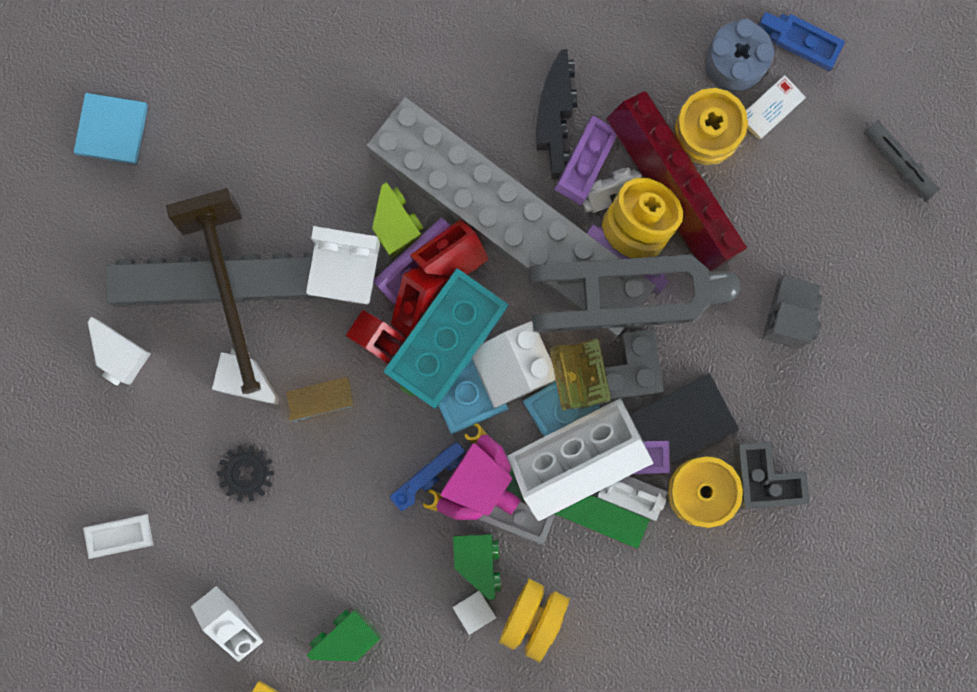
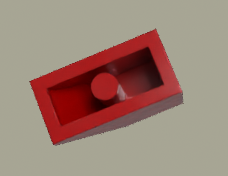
M461 219L410 255L412 260L425 273L452 276L457 268L468 275L489 260L476 232Z
M420 267L404 273L391 325L408 337L450 278L446 275L427 274Z
M364 310L361 311L345 335L387 365L406 340L404 336L385 322Z

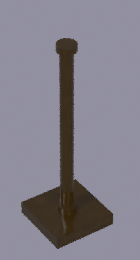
M228 188L166 205L168 218L182 235L200 230L204 232L243 382L241 391L242 394L257 392L261 390L260 382L255 380L215 226L242 219L240 207Z

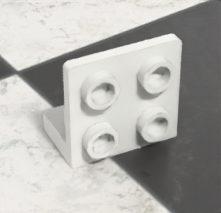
M313 226L311 239L315 246L306 290L307 294L369 304L380 247L378 237Z

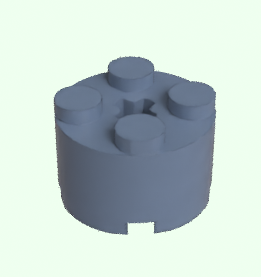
M749 19L726 24L716 33L707 51L706 70L709 77L717 86L726 90L745 91L752 88L761 80L772 62L775 53L772 41L764 29ZM734 54H741L742 56L737 59Z

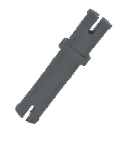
M877 120L864 131L863 134L873 142L884 157L903 176L900 179L904 183L908 182L924 202L941 190L922 170L924 166L920 162L917 164L900 143L880 123V120Z

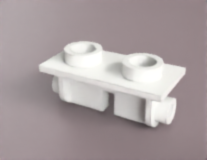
M622 168L612 173L613 177L602 181L601 178H596L586 200L582 204L585 213L591 211L593 214L609 208L612 204L610 195L615 193L616 196L626 182L635 178H641V174L635 169Z
M627 476L600 490L597 498L657 521L660 510H663L666 503L667 491Z

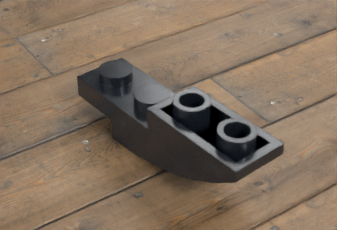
M568 49L561 50L552 64L543 87L538 110L536 146L537 151L549 150L551 180L560 178L570 158L569 151H563L562 139H568L567 121H561V119L571 118L572 108H577L578 106L576 89H571L570 78H575L574 59H568Z

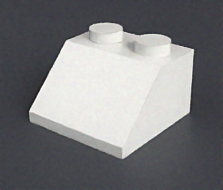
M532 321L484 342L472 358L493 408L546 387L559 379L539 333L533 332Z

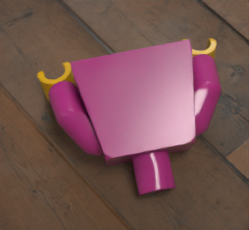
M475 423L474 426L478 429V434L475 437H469L465 433V438L472 445L441 493L433 490L428 491V493L434 495L433 504L423 503V506L455 520H478L483 514L489 516L495 506L512 515L521 499L506 490L512 480V477L509 475L511 471L510 462L503 447L487 435L479 424Z

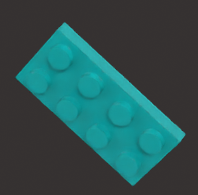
M457 268L383 372L436 409L510 305Z

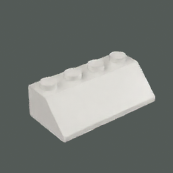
M621 398L508 455L523 499L538 521L653 464L646 446Z

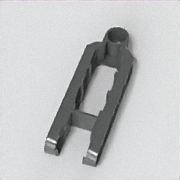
M692 255L543 264L529 267L530 284L558 281V284L581 282L584 284L585 310L532 315L533 332L536 333L693 323L708 305L730 303L738 296L741 288L739 278L734 273L726 270L709 271ZM685 272V276L689 275L693 279L694 298L689 303L601 309L598 278L621 277L622 280H626L630 276L653 275V278H656L662 274Z

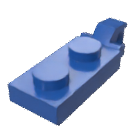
M765 12L758 23V26L770 35V39L775 45L829 72L845 44L844 40L792 14L789 16L781 14L778 18Z
M454 441L394 491L389 497L397 508L403 511L413 505L416 492L420 488L427 491L439 481L436 475L444 468L451 471L459 465L463 459L461 454L465 452L458 441Z

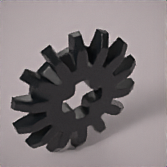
M240 445L237 446L238 455L235 456L231 450L227 452L231 458L229 462L220 460L219 464L226 466L225 471H217V476H225L226 481L219 485L221 488L227 485L230 486V490L226 494L230 497L236 491L238 492L237 501L241 502L244 494H248L250 502L254 501L253 492L255 491L261 497L265 495L261 489L262 485L272 486V483L265 480L266 476L274 475V471H266L265 467L271 464L272 461L271 459L264 462L261 460L265 454L263 450L256 456L254 455V446L250 445L248 453H244L243 447ZM243 465L246 468L252 466L254 468V471L251 473L252 481L249 482L247 479L239 480L238 476L241 474L240 466Z

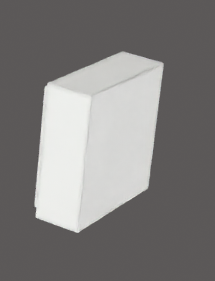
M480 591L475 592L452 607L469 635L496 619L495 614Z

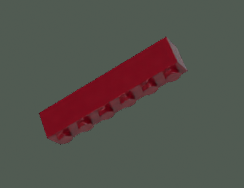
M644 91L623 101L606 119L643 177L662 183L679 199L683 209V219L677 230L695 258L708 268L709 271H714L746 250L747 246L648 93Z

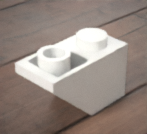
M217 586L191 606L202 630L238 662L263 643L260 635L235 603Z

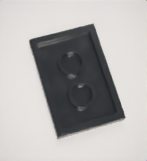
M710 373L630 414L643 442L669 441L670 465L739 430Z

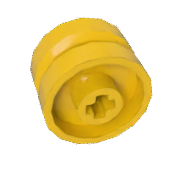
M718 88L702 89L691 95L682 106L676 119L674 135L692 162L703 165L719 164L731 157L746 135L748 127L746 109L741 101L729 91Z
M635 178L623 185L604 214L602 221L603 232L611 246L624 256L630 258L656 257L682 223L683 209L675 194L662 183L649 178Z
M706 456L687 460L675 469L668 482L667 496L671 509L679 519L689 525L711 528L723 525L735 516L741 506L743 488L740 477L731 465L721 459ZM702 487H709L710 492L706 494L707 498H703L700 494Z
M528 578L505 624L499 643L514 650L519 647L525 634H528L529 636L524 647L525 656L540 663L561 628L570 598L554 591L549 594L541 607L539 605L544 595V586Z

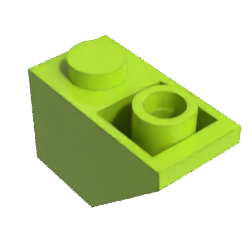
M386 182L381 186L372 229L390 259H393L407 250L421 237L419 231L423 229V226L414 213L408 215L402 205L407 202L397 187L391 189Z

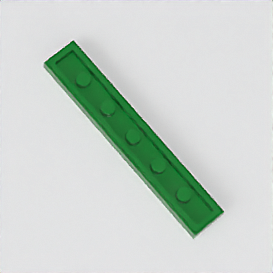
M511 467L509 475L512 477V480L506 490L525 502ZM592 495L554 513L636 549L640 545L650 520Z

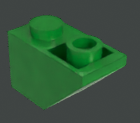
M491 534L453 536L455 570L488 600L495 599V592L501 591L500 572H493V560L499 559L498 540H492Z
M357 608L352 613L346 609L332 622L336 626L333 631L328 635L322 631L308 644L312 650L306 656L310 660L356 662L382 638V635Z

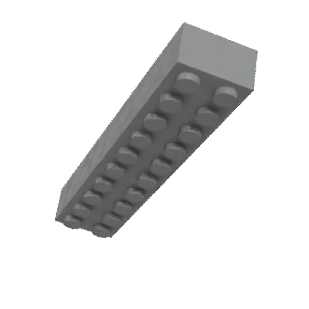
M406 97L403 98L366 145L372 157L457 221L461 219L476 232L479 238L528 275L529 267L535 265L620 259ZM642 275L630 276L626 280H622L621 277L598 278L601 309L640 307L656 286ZM558 281L539 282L574 310H585L583 282L558 284ZM624 327L601 330L615 340Z

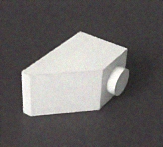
M91 317L88 321L96 366L104 370L102 377L117 386L120 382L130 385L151 353L100 320Z
M231 349L230 354L221 352L212 390L274 405L279 404L280 399L258 363L252 359L250 361L255 380L260 382L261 390L250 394H242L241 386L243 382L235 351Z

